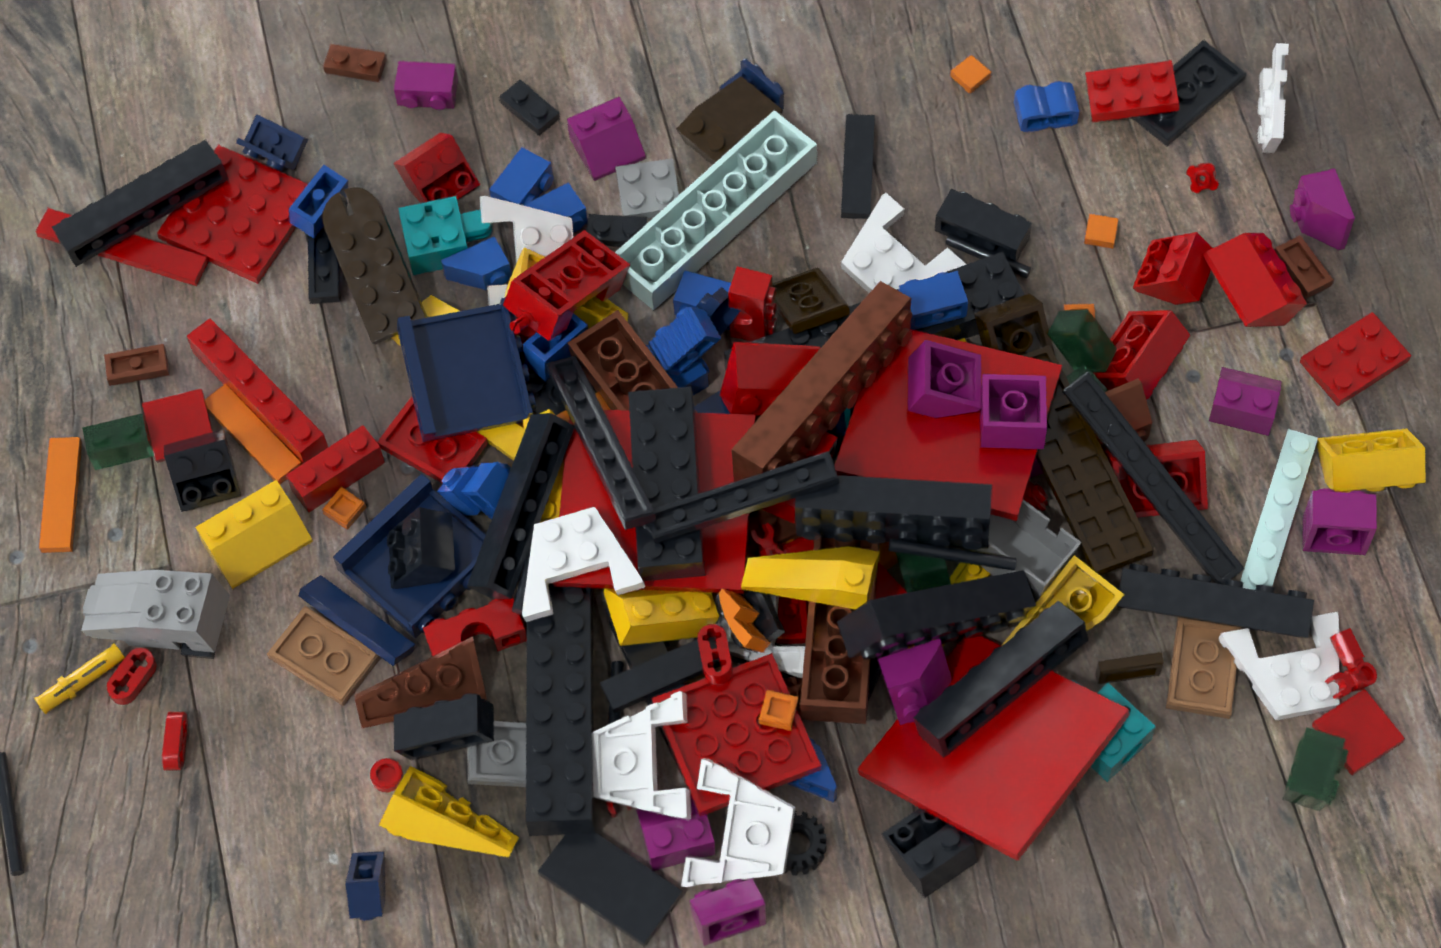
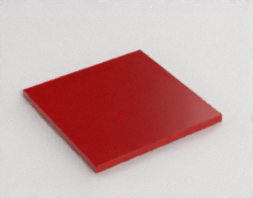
M910 329L912 335L908 343L904 347L900 346L894 353L890 364L887 367H882L877 372L872 385L869 388L864 387L859 393L834 466L837 475L991 484L990 515L1017 521L1038 449L981 447L980 410L939 418L908 411L909 356L925 340L981 355V384L983 374L1046 376L1047 418L1062 365Z
M603 410L632 466L629 410ZM695 413L700 493L734 482L731 449L756 422V415ZM569 417L568 423H570V424L573 425V423H572V421H571V419H570V417ZM574 428L565 453L559 517L595 507L639 573L636 527L625 530ZM749 513L702 528L705 576L644 581L645 588L638 590L719 593L721 589H725L737 594H744L741 585L746 569ZM610 566L553 583L556 587L614 589Z
M980 635L966 639L964 636L946 658L952 678L949 686L954 685L972 667L978 666L988 658L993 650L1000 645ZM1050 671L946 757L943 758L919 736L915 722L900 725L897 719L857 768V771L863 778L1019 861L1130 716L1129 709Z

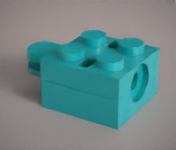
M456 196L398 208L413 275L442 270V259L467 249L466 242L489 238L493 232L492 223H482L481 210L460 214Z
M1109 683L1097 694L1128 708L1130 716L1091 765V768L1106 782L1113 778L1152 740L1156 728L1150 720Z

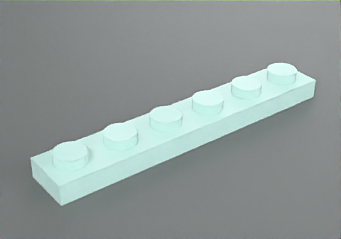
M1291 429L1287 431L1240 582H1244L1243 588L1255 590L1256 585L1271 587L1273 585L1318 440L1317 437Z

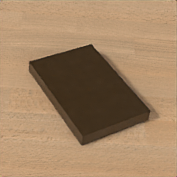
M814 268L772 283V287L777 289L774 303H777L776 311L793 334L850 314L846 301L819 268Z

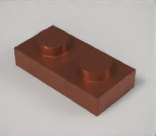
M330 44L323 69L324 73L380 82L387 58L383 52Z
M1301 235L1275 247L1276 254L1285 263L1289 275L1300 287L1306 299L1332 286V277Z
M164 344L104 354L109 386L169 375L167 353Z

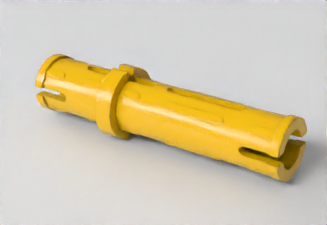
M114 643L111 647L86 662L65 678L61 676L56 679L58 683L38 697L36 696L34 700L46 715L50 710L68 698L72 700L77 697L75 693L123 661L125 657ZM103 661L106 662L105 664H103L102 666H100L99 668H97L96 670H94L93 672H91V673H90L89 675H87L86 677H84V678L82 677V675H84L85 673H87L88 671H90L92 668H94L95 666H97V665L100 664L101 662H103ZM75 680L78 681L73 686L62 692L60 695L54 697L56 693L64 689L66 686H68Z

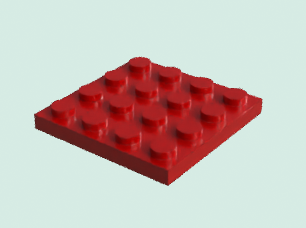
M218 144L214 152L221 160L229 179L171 212L158 230L157 236L168 244L205 256L208 262L259 284L296 229V226L290 223L289 208L308 184Z
M772 653L732 668L731 678L723 684H713L704 678L652 698L653 704L671 698V695L676 692L682 691L687 695L688 723L665 725L662 728L686 786L690 790V796L699 817L727 807L730 802V795L697 789L701 760L703 758L714 761L766 791L821 770V764L797 709L791 731L759 724L767 690L790 695Z

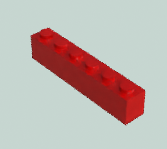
M211 318L187 335L193 354L248 406L296 456L301 464H304L328 448L324 434Z

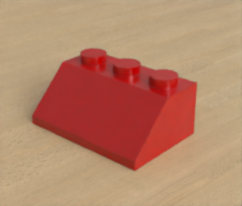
M1243 233L1203 254L1204 259L1245 327L1285 326L1307 304L1301 294L1300 287L1294 283L1285 263L1278 257L1272 247L1271 240L1264 233Z
M1172 310L1129 311L1088 372L1105 392L1139 379L1147 400L1153 394V390L1158 382L1168 372V368L1175 357L1183 350L1184 344L1190 337V333Z
M733 342L720 391V397L729 413L761 416L821 349L820 346Z
M1197 439L1147 445L1198 510L1208 509L1205 450ZM1105 450V455L1137 518L1159 515L1112 454Z

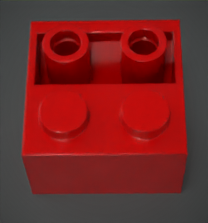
M440 132L393 163L407 188L420 203L453 196L459 199L480 185L455 139L450 134Z
M1198 232L1152 240L1132 288L1142 294L1175 305L1199 301L1211 272L1203 254L1212 249V247Z

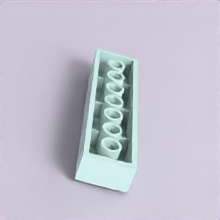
M774 110L615 252L630 264L622 285L654 311L677 290L684 270L696 273L817 163V143Z

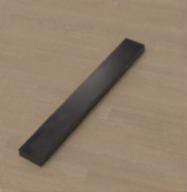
M572 356L547 363V372L625 530L656 522L655 511L577 357Z
M1088 371L1062 391L1205 573L1212 577L1213 583L1224 585V579L1231 580L1245 569Z

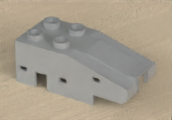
M1023 500L1017 521L990 515L988 548L968 550L963 546L961 547L967 551L1016 558L1015 571L982 567L993 576L1024 570L1036 603L1071 558L1076 555L1082 542L1063 528L1060 529L1058 535L1047 528L1050 519Z
M168 570L101 573L97 575L95 585H91L90 589H88L83 605L85 619L81 631L86 636H91L92 638L123 640L129 646L180 650V646L176 643L180 642L186 643L193 651L215 652L230 594L214 575L210 573Z

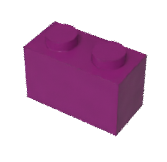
M398 61L394 86L398 106L407 108L430 107L437 110L444 108L454 109L458 86L455 64Z

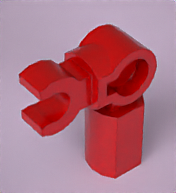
M769 523L762 525L765 532L763 539L757 536L755 530L748 532L750 542L757 545L760 549L758 551L760 557L813 551L814 540L799 537L784 544L781 550L778 543L773 541L774 530Z
M1351 628L1329 638L1343 667L1346 666L1348 669L1343 673H1335L1325 680L1326 684L1336 682L1340 688V691L1333 695L1334 699H1340L1353 691L1363 690L1376 682L1377 672L1370 663L1363 661L1362 658L1365 656Z

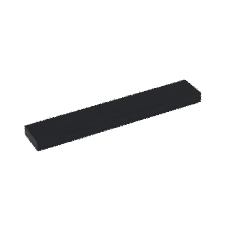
M828 451L654 508L656 522L649 523L648 525L653 541L656 544L839 484V479Z

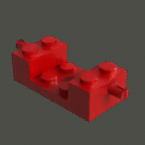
M582 231L511 281L503 303L507 310L518 317L510 322L511 331L515 330L514 333L517 334L525 327L530 326L548 341L552 340L568 328L573 312L595 296L604 302L617 293L622 287L630 264L587 231Z

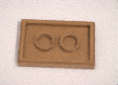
M307 606L302 608L267 653L270 660L342 706L347 703L381 658L345 630Z
M1178 617L1166 709L1230 719L1237 666L1233 662L1235 658L1227 647L1223 648L1218 637L1224 632L1241 630V627Z

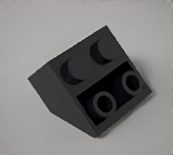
M224 429L164 445V458L181 512L241 496Z
M419 507L389 531L387 546L389 547L390 554L388 574L391 580V588L401 589L439 583L455 571L452 514Z
M917 809L882 833L884 841L902 872L923 898H926L977 863L974 842L968 835L926 812L924 809Z

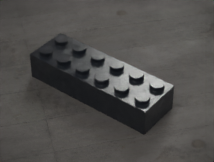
M691 387L628 392L632 467L653 509L700 494L695 408ZM648 524L636 527L638 569L643 581L705 576L702 529L655 544Z
M837 475L839 484L796 497L795 500L796 534L808 540L833 538L840 542L866 540L872 544H882L890 542V539H897L942 547L963 546L968 550L988 548L992 496L991 484Z
M1022 570L869 600L837 621L849 658L862 656L863 660H869L880 656L882 651L888 650L891 655L908 649V646L914 645L915 647L939 638L941 644H945L958 639L959 635L965 634L966 639L983 634L984 630L990 629L991 633L1003 631L1009 628L1008 623L1026 618L1025 612L1034 608L1036 603L1025 572Z

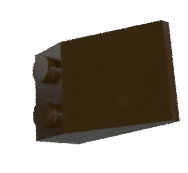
M740 76L698 105L676 130L686 144L713 165L774 110L780 115L783 113V110Z
M1030 293L974 313L980 340L984 347L1023 355L1050 345L1054 352L1043 303Z

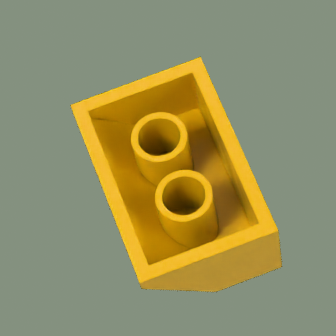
M1407 428L1322 437L1317 440L1316 444L1325 483L1335 492L1349 493L1361 489L1377 492L1389 486L1412 488L1417 483H1426L1425 447Z
M277 480L195 527L203 545L232 589L313 542L292 502Z
M605 588L603 591L620 646L697 638L701 628L709 624H715L719 618L712 593L634 590L617 595L615 589Z

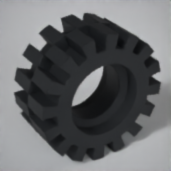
M795 811L791 834L796 832L804 834L809 839L810 845L801 854H792L788 851L785 873L789 870L791 875L797 876L798 871H802L803 875L809 874L810 868L813 871L817 869L818 863H822L824 853H826V833L824 834L823 825L818 824V819L814 816L811 819L808 818V813L803 811L802 816L797 815V811Z

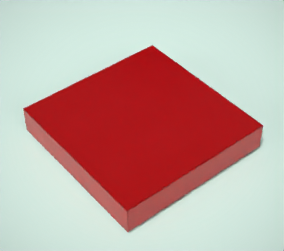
M202 388L142 403L157 463L165 461L164 445L213 432Z
M1365 688L1312 723L1313 728L1352 776L1402 744L1405 740L1404 736Z

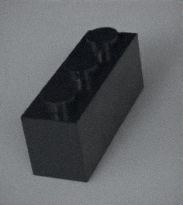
M954 189L949 191L935 219L936 232L945 236L949 234L955 235L995 253L1003 252L1005 257L1014 261L1018 260L1030 238L1032 222L1027 221L1021 215L1010 214L1001 210L995 204L984 203L966 192H959Z
M465 694L461 699L453 701H436L434 705L424 708L411 707L407 709V712L394 715V751L411 761L494 741V705L483 699L479 694Z

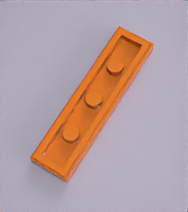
M226 384L205 399L208 412L274 481L277 480L279 484L283 483L287 479L286 475L302 465L296 456Z
M80 437L49 438L39 543L41 553L72 552L82 449Z

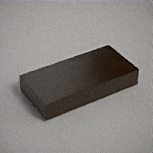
M1162 652L1098 661L1095 673L1097 683L1106 684L1159 676L1164 664Z

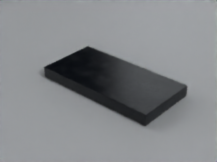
M1202 40L1173 65L1179 111L1131 117L1166 147L1246 78L1247 73L1205 40Z
M596 832L594 834L565 835L538 870V874L644 947L683 895L682 890Z

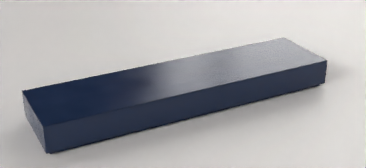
M322 575L300 588L298 595L300 598L392 666L413 652L415 647L413 642Z

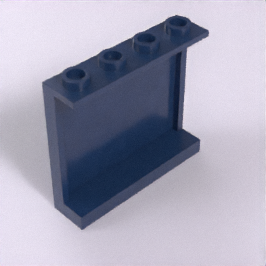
M501 298L500 304L417 320H411L410 316L397 319V331L422 442L522 423L524 419L529 418L533 414L532 411L536 410L533 392L528 393L526 382L529 381L528 368L526 363L521 364L519 353L523 352L521 338L519 335H514V331H511L509 326L510 322L514 321L516 317L503 306L505 298Z
M421 474L333 556L339 572L416 639L421 633H424L423 627L436 620L444 611L451 610L456 605L458 597L466 590H471V588L467 587L486 534L434 491L431 481ZM419 507L452 514L455 571L439 583L401 589L391 588V580L388 574L390 554L389 547L387 546L389 531Z

